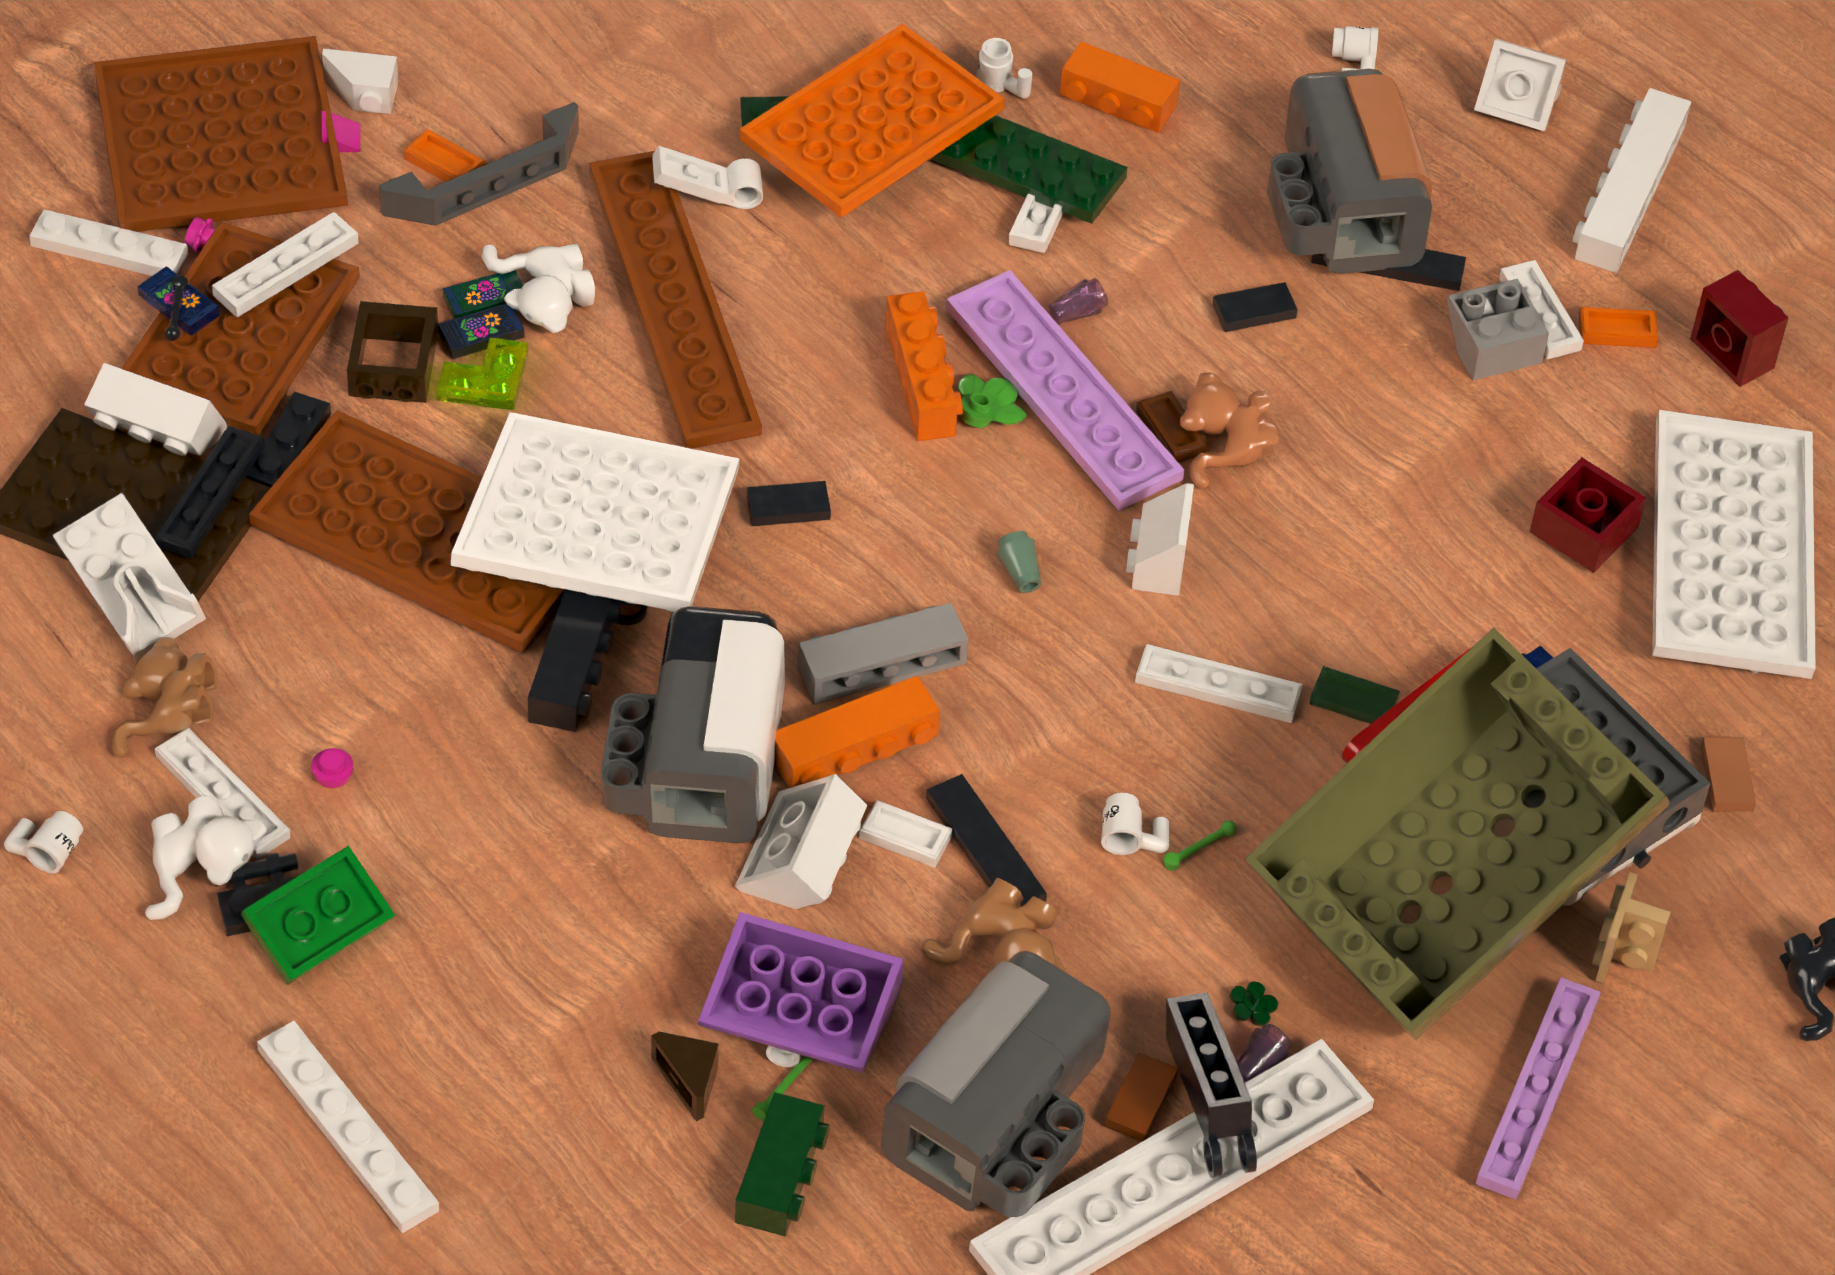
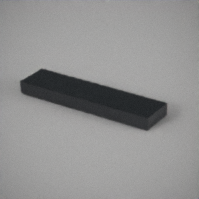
M1425 249L1423 258L1413 266L1385 268V270L1359 273L1460 291L1466 257ZM1322 254L1312 255L1311 263L1327 266Z
M228 425L154 537L159 548L190 559L193 558L265 448L264 437Z
M963 774L926 789V799L944 825L952 828L953 838L989 888L996 878H1000L1020 890L1024 898L1020 905L1021 907L1032 896L1046 902V891Z

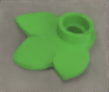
M967 374L959 381L957 392L959 391L961 394L963 405L961 418L968 425L984 428L991 421L1012 425L1026 418L1027 414L1025 411L1014 404L1019 392L1009 380L992 378L984 382L974 374Z

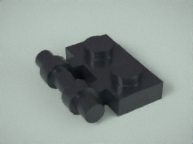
M277 852L265 855L264 860L245 863L241 868L233 872L231 879L227 883L223 884H231L233 889L217 893L227 936L251 932L240 915L241 912L296 878L284 879L283 872L299 869L295 853L279 856ZM269 876L270 882L246 886L245 880Z

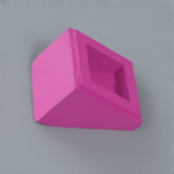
M322 111V143H329L326 129V111ZM331 113L339 153L361 152L360 123Z

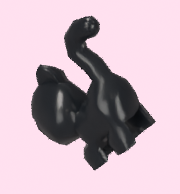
M1831 918L1819 926L1821 936L1813 940L1814 946L1812 940L1805 933H1801L1791 937L1784 943L1787 952L1779 957L1787 972L1792 992L1801 998L1805 1008L1817 1018V1023L1801 1028L1799 1034L1800 1038L1804 1041H1817L1832 1032L1834 1014L1820 1001L1817 995L1829 979L1835 978V918Z

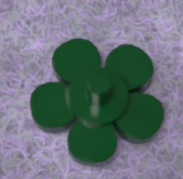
M1256 981L1250 982L1246 989L1241 986H1235L1230 993L1231 1001L1236 1004L1233 1009L1234 1016L1243 1022L1247 1021L1251 1016L1252 1022L1257 1026H1264L1269 1023L1271 1018L1269 1013L1276 1011L1278 1001L1272 995L1263 996L1265 987Z

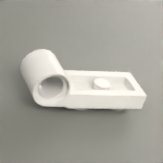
M658 146L652 155L654 183L740 209L754 208L763 200L761 170L759 164L754 160L738 159L726 168L662 146Z

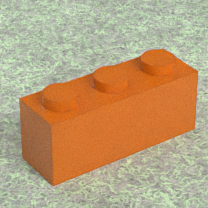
M1081 41L1062 68L1060 95L1159 133L1177 107L1180 79Z

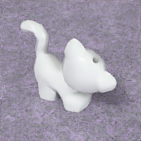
M488 244L482 248V259L489 271L503 275L525 268L534 277V279L525 283L522 288L514 289L504 297L506 304L512 309L520 311L527 321L543 326L551 333H558L566 327L567 316L573 308L572 300L582 307L593 305L595 298L594 281L590 271L583 270V257L578 244L562 247H537L528 253L515 254L504 260L497 258L495 246Z
M212 796L198 797L188 804L189 816L185 823L173 813L154 819L151 824L154 836L152 849L153 864L159 876L160 888L167 896L165 901L149 905L145 911L146 917L152 921L161 920L178 911L183 900V893L175 878L182 874L197 859L201 866L207 870L208 879L212 884L221 886L231 879L233 872L247 863L255 845L266 834L264 823L259 820L241 821L227 815L224 816L218 801Z

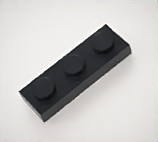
M294 392L266 437L265 448L245 478L271 488L324 426L331 414L330 403Z

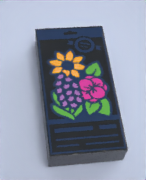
M506 303L438 324V333L452 360L525 338L524 327L515 310Z

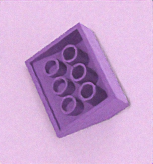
M740 912L699 1017L698 1025L863 1073L890 1020L902 987L903 959Z

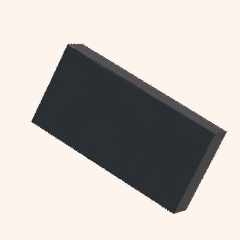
M1286 282L1215 295L1212 304L1224 332L1295 319L1298 311Z
M826 481L747 487V500L752 526L830 520L831 518Z

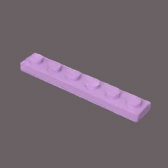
M1562 977L1560 978L1478 1173L1476 1185L1517 1200L1599 1001L1600 991Z

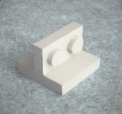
M1495 39L1474 110L1545 131L1554 101L1558 99L1562 88L1560 81L1567 59Z

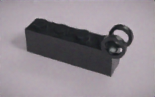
M565 589L528 695V722L576 732L581 717L587 718L590 712L592 694L589 692L591 686H598L603 669V663L600 662L602 654L608 655L611 649L613 631H610L612 623L621 625L637 624L646 617L648 606L641 605L639 612L634 615L625 616L620 614V604H634Z
M1208 992L1167 998L1166 1040L1204 1135L1203 1151L1209 1176L1211 1178H1218L1222 1176L1223 1172L1218 1139L1237 1136L1238 1153L1244 1172H1255L1257 1156L1252 1136V1100Z

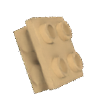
M1630 872L1625 886L1616 885L1610 910L1604 920L1592 961L1593 965L1599 966L1596 982L1604 984L1611 960L1624 963L1630 968L1653 972L1671 912L1631 899L1638 874Z

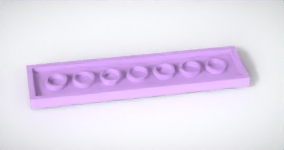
M1011 270L947 298L946 310L1004 378L1015 386L1022 399L1118 511L1183 480L1184 469Z

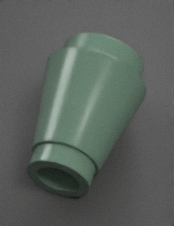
M1015 531L1003 536L998 541L999 549L997 555L1018 586L1021 593H1028L1038 589L1042 582L1034 539L1029 538L1025 531Z

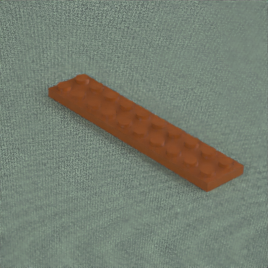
M655 151L590 162V176L685 448L693 449L762 435V424L678 192L676 189L654 183L652 155Z

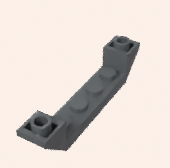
M573 102L542 115L543 141H538L515 153L505 155L501 159L473 169L445 183H440L429 190L425 189L412 171L390 179L379 185L380 212L385 217L436 226L566 170L579 133L578 105Z

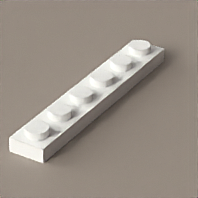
M295 1021L257 1041L259 1053L401 1233L406 1232L439 1212V1202Z

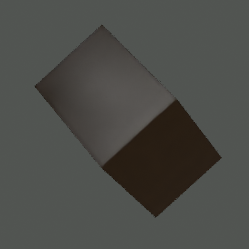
M658 1031L651 1035V1059L694 1119L698 1121L704 1118L717 1073L719 1043Z

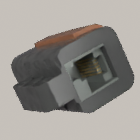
M1370 68L1309 73L1298 77L1291 87L1285 129V142L1289 153H1282L1273 157L1267 189L1284 246L1288 251L1296 255L1322 254L1328 270L1333 273L1343 274L1385 270V268L1413 266L1418 263L1425 253L1432 211L1430 200L1432 184L1397 84L1392 78L1384 75L1379 70Z

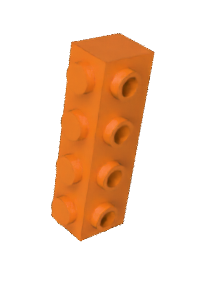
M925 291L887 296L885 320L886 332L917 441L954 437L956 435L957 415H962L963 413L961 394L959 391L954 392L952 387L954 385L952 364L945 363L944 360L946 356L945 339L943 334H937L936 332L938 327L935 306L928 305Z
M914 676L776 730L774 765L789 788L834 774L851 773L862 765L877 759L889 758L900 750L915 744H925L933 737L938 736L940 709L919 677Z

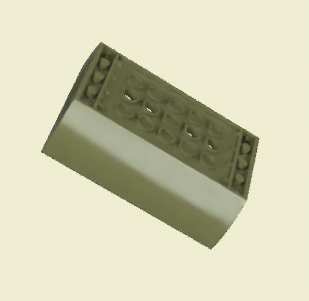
M1493 627L1249 854L1245 860L1308 930L1387 1013L1417 1041L1670 804L1667 796ZM1542 790L1546 793L1545 801L1541 806L1537 808L1525 806V797L1529 792ZM1506 818L1512 819L1515 822V827L1510 835L1506 837L1494 835V826L1498 821ZM1441 876L1451 877L1453 884L1449 892L1443 895L1432 893V884L1437 878ZM1407 906H1420L1422 913L1416 922L1411 924L1401 922V913Z

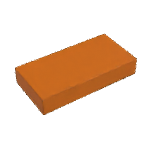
M426 129L404 149L405 160L444 182L486 165L485 160L429 129Z
M1580 307L1579 330L1584 340L1583 344L1657 347L1658 328L1656 311Z

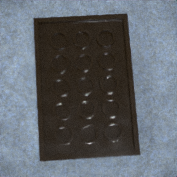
M61 408L0 490V534L68 560L53 535L122 493L155 541L154 537L204 462L187 455H178L153 442H142L119 429H106L96 424L93 419ZM244 478L192 559L160 548L190 594L193 593L198 602L252 526L249 513L270 490V487Z

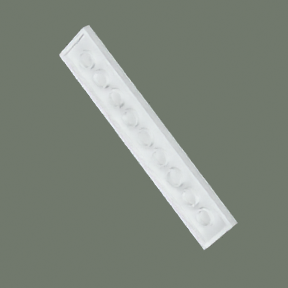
M1320 1039L1245 1082L1252 1100V1136L1257 1156L1255 1172H1244L1238 1153L1237 1136L1218 1139L1223 1172L1221 1177L1211 1178L1208 1174L1204 1158V1135L1196 1114L1193 1112L1038 1201L1024 1215L1011 1217L972 1239L969 1243V1251L988 1275H1090L1372 1110L1374 1099L1328 1045Z

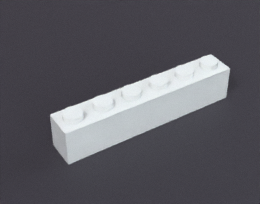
M1649 88L1644 101H1636L1630 118L1633 124H1625L1619 140V145H1622L1621 149H1613L1607 169H1610V172H1603L1596 188V193L1599 195L1597 198L1591 196L1584 214L1587 221L1586 223L1579 221L1572 240V242L1578 244L1575 255L1576 260L1618 273L1685 129L1691 101Z

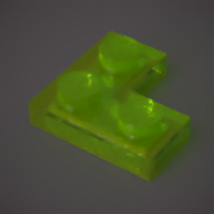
M490 338L483 366L444 361L437 387V400L514 411L528 356V342Z

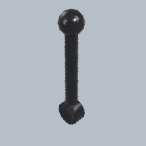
M176 276L172 280L175 295L170 325L164 332L166 339L170 341H175L180 336L177 325L182 294L188 289V279L184 276Z

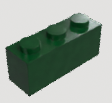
M774 1092L736 1197L735 1223L786 1237L791 1220L799 1221L805 1202V1196L800 1195L804 1184L811 1186L817 1168V1160L813 1159L816 1148L823 1150L829 1135L830 1124L824 1123L825 1105Z

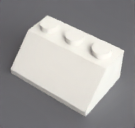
M103 363L84 404L94 416L93 421L96 424L109 430H115L116 426L127 429L130 436L145 443H150L151 439L163 442V446L166 449L185 456L187 451L201 456L219 441L227 428L225 420L210 400Z
M836 774L779 791L735 887L740 892L793 909L822 903L832 892L833 881L839 868L847 858L846 852L854 835H856L861 827L860 821L867 808V804Z

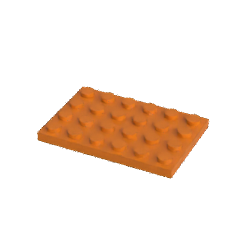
M902 23L739 129V139L842 218L1005 109V98Z

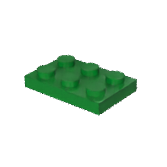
M349 845L247 907L240 914L287 985L385 925L396 916Z

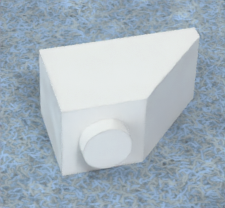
M323 49L324 80L353 110L391 114L398 86L396 56Z

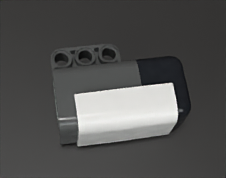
M695 606L682 607L672 613L667 626L656 695L626 693L619 696L612 705L601 768L603 804L608 810L619 814L644 815V821H648L649 831L661 837L728 843H745L755 837L758 821L765 816L775 762L776 730L780 727L785 687L784 640L778 632V627L773 618L759 611Z

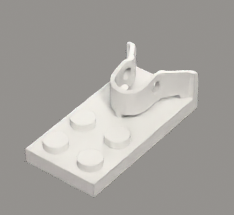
M122 493L53 535L55 541L136 662L153 648L159 638L171 637L174 639L206 619L193 593L190 594Z

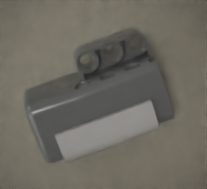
M1030 951L1018 952L1008 962L1002 961L997 963L899 1077L896 1093L885 1107L881 1141L884 1155L897 1168L964 1210L974 1211L980 1203H985L1007 1217L1024 1215L1057 1177L1081 1145L1085 1113L1069 1097L1100 1061L1104 1053L1110 1019V1006L1106 999L1097 991ZM1057 1127H1067L1070 1130H1061ZM1038 1156L1045 1158L1046 1160H1036L1032 1157ZM1007 1187H1017L1021 1190L1012 1191Z

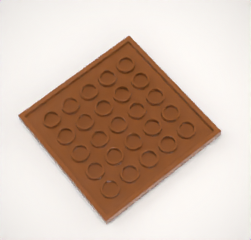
M316 36L94 62L120 229L140 232L188 226L196 217L203 220L211 218L213 222L348 206L347 191ZM322 111H326V129L329 143H322Z

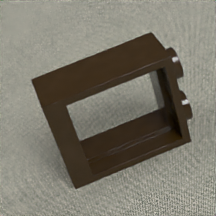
M360 301L347 367L349 396L365 399L375 398L426 403L438 339L437 307ZM367 339L421 343L417 368L363 365Z

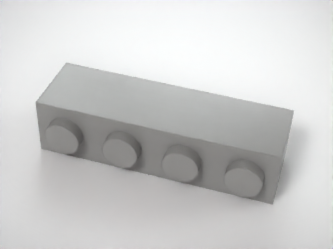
M952 603L937 607L930 606L922 611L903 616H892L884 621L865 626H854L842 632L823 637L816 636L807 641L800 642L798 669L813 703L818 704L904 681L914 676L919 677L964 665L967 662L968 637Z

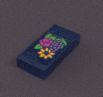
M166 266L138 286V294L159 312L171 319L175 295L172 280L179 275ZM188 283V289L182 294L178 326L192 336L220 316V310L216 303Z

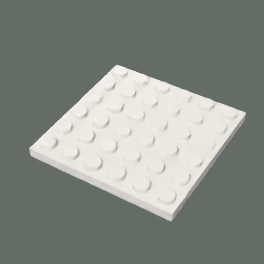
M510 412L452 550L451 566L504 576L509 579L543 584L553 588L573 590L592 596L617 599L631 604L661 608L670 612H675L682 607L692 606L738 473L740 459Z

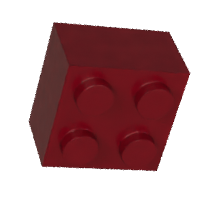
M1736 270L1703 288L1690 340L1741 387L1775 368L1789 317L1784 314L1779 306L1767 298L1754 282L1749 281L1739 270Z
M1581 457L1536 502L1530 533L1595 573L1639 528L1646 497Z

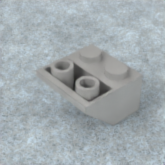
M1518 278L1448 295L1447 302L1457 353L1472 380L1543 362L1549 332Z

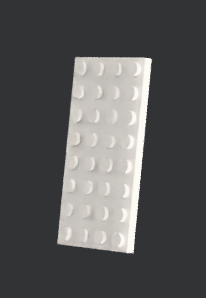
M1659 410L1656 418L1652 656L1812 679L1815 672L1812 432Z

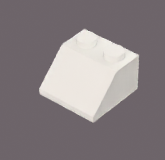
M1186 483L1143 503L1141 519L1133 518L1130 542L1138 543L1137 550L1129 549L1126 566L1127 573H1134L1133 590L1179 596L1194 484Z

